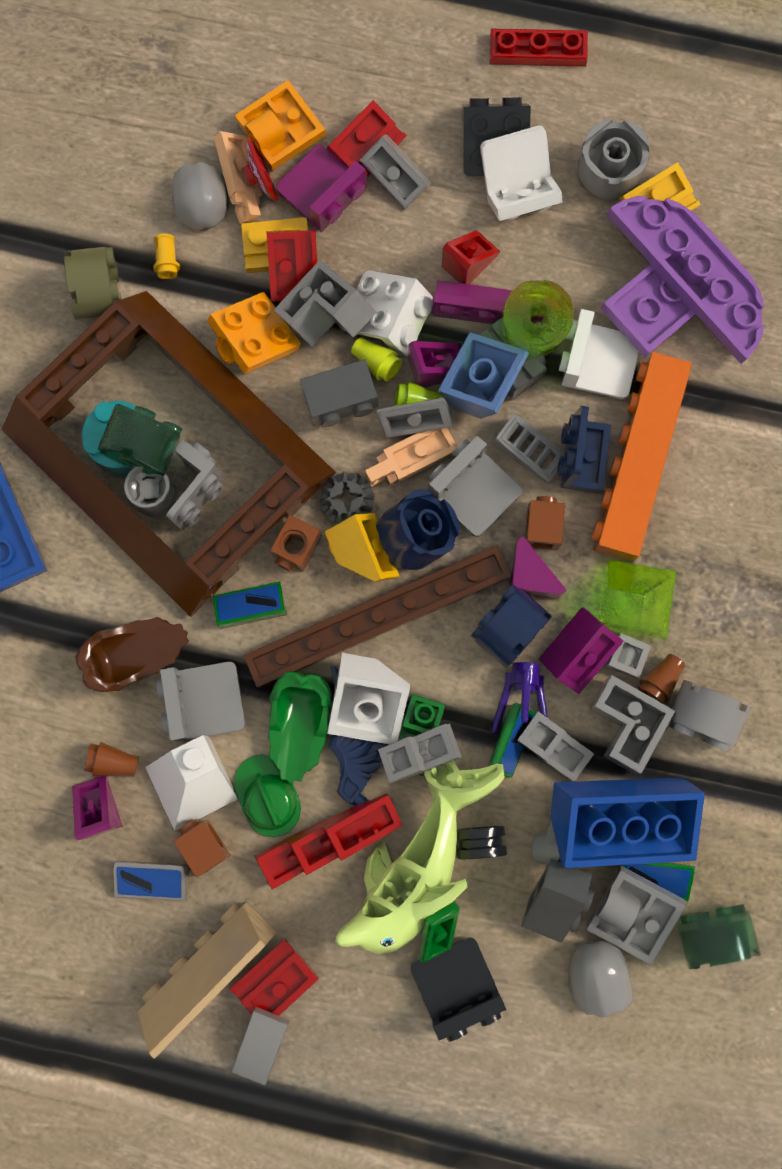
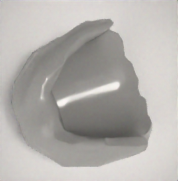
M204 162L183 165L174 173L172 182V201L177 218L180 223L193 231L216 227L223 220L229 203V195L223 175L216 167Z
M603 940L579 945L570 960L568 980L572 999L587 1015L608 1017L612 1013H621L632 1003L631 975L625 957L619 948Z

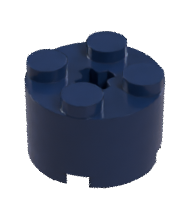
M429 490L411 492L389 508L377 521L376 528L381 545L389 556L391 565L395 568L423 569L450 552L456 545L454 544L455 538L459 535L460 530L457 515L445 499L440 501L432 496L434 492Z
M512 585L500 599L501 602L494 610L491 609L478 624L479 626L471 635L480 647L506 669L517 659L535 638L539 630L553 616L526 592L515 585Z

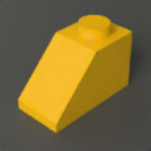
M375 513L355 514L324 531L329 542V550L337 564L374 582L391 580L400 576L397 568L391 565L389 556L381 545L376 528L378 520Z

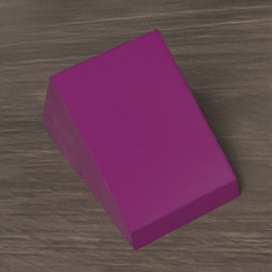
M412 341L409 343L408 361L415 383L425 388L442 383L460 351L458 343Z
M523 536L519 538L514 547L510 587L515 585L529 596L551 599L560 598L567 591L528 541Z
M100 776L72 786L74 835L77 840L89 839L123 827L106 776Z

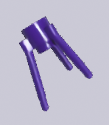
M530 662L512 663V673L505 674L504 689L491 728L493 734L498 732L512 686H514V692L522 693V722L528 721L530 694L535 693V688L539 712L548 718L543 689L544 676L539 675V664Z

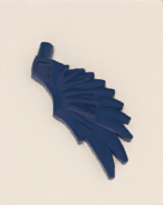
M332 666L330 669L335 689L338 668ZM332 735L328 747L340 763L341 777L337 792L343 800L354 806L369 801L361 792L371 779L370 774L381 767L380 762L382 760L378 749L389 744Z

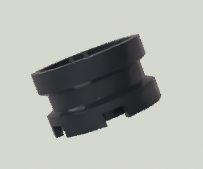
M504 826L457 829V840L460 842V848L457 849V858L460 860L482 859L507 855L506 845L502 844V837L505 835Z

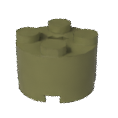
M113 247L88 248L64 252L66 255L64 256L68 292L71 293L72 299H75V303H71L75 320L100 317L115 301L122 299L118 288L119 274Z

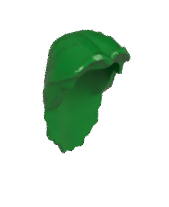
M292 671L286 672L279 677L270 694L269 758L273 761L274 766L279 769L281 780H287L290 784L294 781L301 782L304 774L308 771L310 772L313 767L318 765L321 751L325 745L333 704L329 684L320 675Z

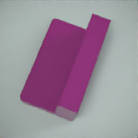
M582 607L540 656L539 661L559 681L580 694L624 640L601 623L587 609Z

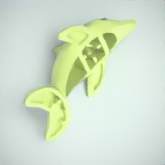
M452 761L424 772L434 799L431 809L411 843L393 863L391 862L386 843L381 842L376 845L366 862L364 882L367 897L361 910L339 930L335 939V943L338 946H358L362 950L378 955L396 951L412 941L424 929L425 920L428 916L452 903L468 888L466 879L450 883L456 855L457 811L485 797L500 785L504 779L503 764L497 763L480 769L459 770L455 762Z

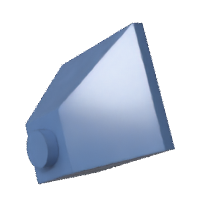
M470 332L438 391L453 409L480 419L497 414L529 353L525 349Z

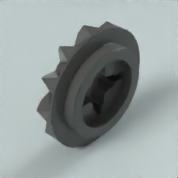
M343 471L341 474L331 476L322 487L320 505L325 516L333 523L339 524L355 514L371 513L374 505V493L369 482L358 473L353 474ZM344 486H347L351 495L357 496V499L351 501L350 512H347L342 501L334 500L337 497L343 496Z

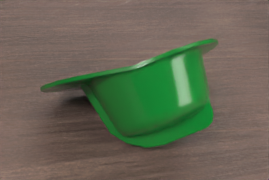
M269 755L251 756L242 762L236 771L234 786L248 823L253 830L262 836L274 838L287 834L295 827L301 813L300 800L293 783L290 784L287 780H281L280 771L274 766Z

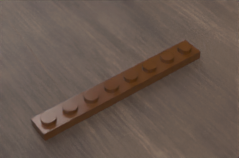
M496 545L243 656L256 687L260 688L277 681L286 672H297L506 581L512 575L499 546Z

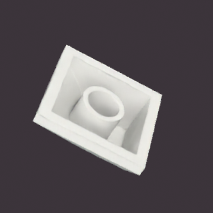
M342 653L327 734L389 745L397 742L410 684L375 658Z
M202 735L183 744L145 767L174 831L196 818L198 820L238 800L209 736Z

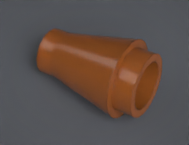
M668 654L660 664L639 681L640 687L638 690L662 704L663 702H669L679 676L685 668V663L677 656Z
M100 742L99 745L91 743L84 771L91 772L92 776L135 777L139 756L131 755L103 742Z

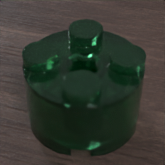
M116 404L97 450H100V453L121 465L129 468L131 466L143 468L142 473L164 477L183 429L167 421L161 423L155 420L156 413L147 408L135 406V409L132 410L124 405Z
M744 904L716 908V916L713 917L709 916L708 911L680 916L681 924L677 926L688 969H699V965L710 963V967L747 960L752 958L751 956L761 955L750 910H745Z

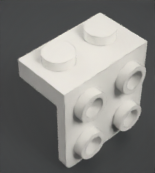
M534 126L486 140L481 144L480 150L487 200L499 221L513 220L522 214L536 210H547L553 205L563 203L562 192L551 176L547 133L543 126Z
M366 271L356 289L377 313L357 334L381 339L391 350L396 351L398 356L408 358V344L412 341H417L425 320L431 312L434 298L416 278Z
M581 309L578 319H571L566 339L572 340L569 352L563 351L559 371L564 372L561 386L623 400L627 398L630 392L639 351L621 331L593 325L592 321L595 312Z

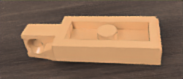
M219 131L214 136V141L230 201L235 205L234 211L239 224L252 223L261 216L258 205H260L259 197L263 193L258 184L250 186L242 168L248 165L246 149L248 136Z
M448 428L419 432L384 449L383 454L376 457L378 464L366 469L365 476L371 487L386 480L389 481L390 485L397 482L400 483L453 456L452 454L458 446Z

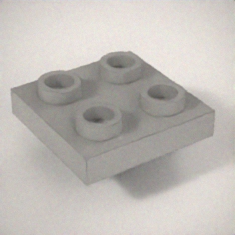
M620 866L587 923V930L652 965L684 911L686 900Z

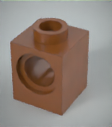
M538 496L536 500H530L527 507L525 539L532 548L558 550L562 545L565 503L557 502L555 497Z
M289 514L270 550L273 557L277 558L274 563L290 572H293L295 568L304 572L322 538L320 529ZM292 539H300L304 542V547L301 552L290 554L286 551L287 543Z
M197 818L178 830L181 836L173 841L196 878L231 856L209 820L201 823L198 822Z

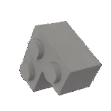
M320 260L274 309L311 347L316 344L334 323L338 324L354 338L377 313L357 289Z
M613 675L605 679L589 708L620 726L603 757L634 775L643 772L675 713V710Z

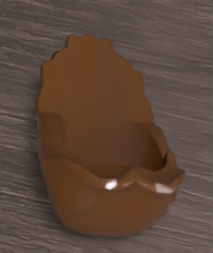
M160 617L149 620H136L111 629L98 631L84 641L75 656L77 666L83 671V683L86 688L97 692L120 691L144 678L157 674L164 667L176 662L177 657L180 655V649L189 642L187 639L188 632L183 629L182 624H170L169 621L162 620Z

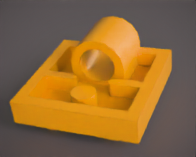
M289 80L234 115L237 124L246 136L252 137L262 158L272 171L326 136L325 128Z
M265 292L211 313L207 321L217 335L216 348L222 360L227 364L236 362L245 375L298 351L301 346V342L288 324L274 311L275 306Z

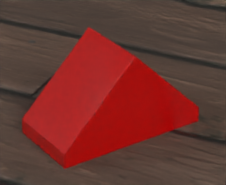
M475 230L444 245L441 267L459 283L470 284L498 256L500 250L479 231Z

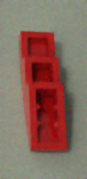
M384 794L320 821L254 855L269 887L273 890L303 872L308 875L336 858H339L341 861L402 827L403 824L389 795Z

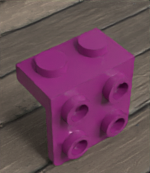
M316 145L278 182L277 192L301 215L307 217V220L322 233L341 216L342 212L353 201L357 200L367 188L366 169L357 161L347 168L323 145Z

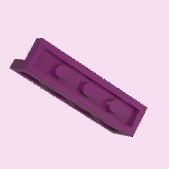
M437 280L433 302V316L494 324L502 317H506L510 323L516 322L522 329L564 334L569 321L570 311L568 307L570 298Z

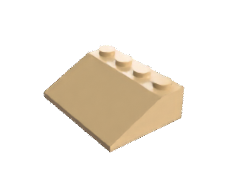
M248 902L240 908L234 904L220 918L224 925L215 934L208 930L194 944L198 951L189 960L182 956L167 971L172 977L163 986L157 982L143 995L142 1000L146 1004L138 1011L148 1053L153 1059L172 1042L276 934L275 930Z

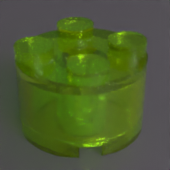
M531 280L520 284L508 296L502 313L501 328L507 343L527 350L528 356L533 358L554 352L563 344L572 328L574 319L572 300L569 294L553 281ZM540 313L544 316L542 324L540 322L534 324L530 321L532 315L537 316Z

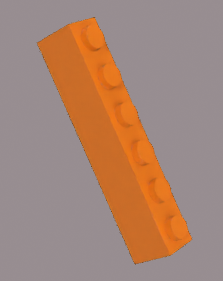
M652 352L647 362L641 361L636 375V381L641 382L638 394L632 393L627 407V412L632 413L629 425H623L618 444L623 445L620 457L614 456L609 475L614 477L611 489L605 488L600 507L605 509L603 520L596 521L591 540L596 541L594 551L634 562L640 556L692 362Z

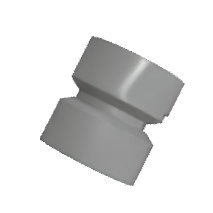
M142 464L136 466L125 478L124 490L127 498L141 513L148 517L158 518L165 516L177 501L178 494L175 485L165 472L156 465Z

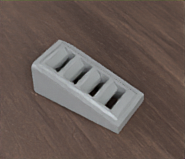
M515 413L494 441L496 448L547 484L550 483L557 473L560 456H565L561 449ZM515 430H517L521 434L512 444L508 440L515 432ZM528 438L532 443L523 453L519 448ZM540 446L544 450L534 462L530 457L537 447ZM551 454L555 458L546 470L542 469L540 466L548 455Z

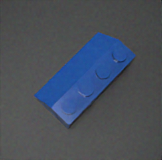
M684 777L554 782L550 817L561 865L564 868L696 861L705 792Z

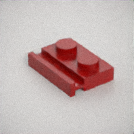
M372 100L328 145L327 150L347 168L357 161L366 169L367 178L371 172L359 160L381 136L387 134L399 145L407 135L401 132L396 127V123Z
M315 229L266 231L271 301H282L317 263Z
M284 938L230 988V991L240 999L241 1004L251 1015L254 1009L258 1007L279 1016L307 991L319 977L299 953L292 948L287 939Z

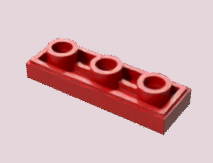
M491 28L490 64L586 66L588 30Z

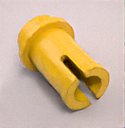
M167 233L158 234L153 238L156 254V263L153 265V269L159 278L173 279L177 277V272L180 270V264L176 262L175 237Z

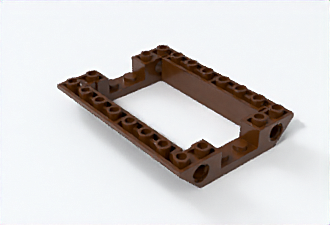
M147 291L115 301L15 397L1 429L190 617L240 569L236 564L283 517L287 519L289 514L293 516L336 473ZM145 335L281 467L186 562L174 553L49 429L58 419L61 421L75 408L68 400L115 354L124 361L137 348L136 344Z

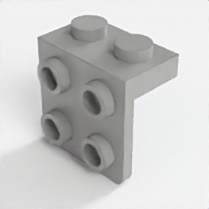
M478 435L471 442L467 439L464 440L454 450L452 455L455 458L447 466L443 463L440 464L428 478L431 481L428 490L434 492L432 496L440 501L445 499L455 511L459 523L475 537L481 536L522 493L521 486L485 454L487 444Z
M182 439L174 451L182 462L195 472L197 476L166 514V517L180 530H184L187 526L191 528L197 523L202 515L200 509L208 500L213 501L218 497L224 488L222 483L225 480L215 465L217 462L210 457L211 453L196 441L191 446Z
M224 662L178 670L174 667L160 670L161 679L156 680L158 697L160 700L165 701L166 714L161 716L164 734L170 735L171 741L180 742L196 739L202 735L213 736L241 731L245 728L246 723L237 667L234 663Z

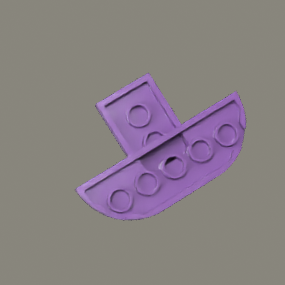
M645 195L631 197L612 206L606 215L647 259L650 265L603 303L600 309L644 358L692 317L697 315L740 364L743 363L758 346L764 330L761 310L764 307L763 299L756 282L749 272L695 213L678 202L667 198L664 201L646 199Z

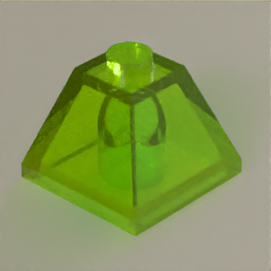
M608 560L599 621L611 630L667 639L676 571Z

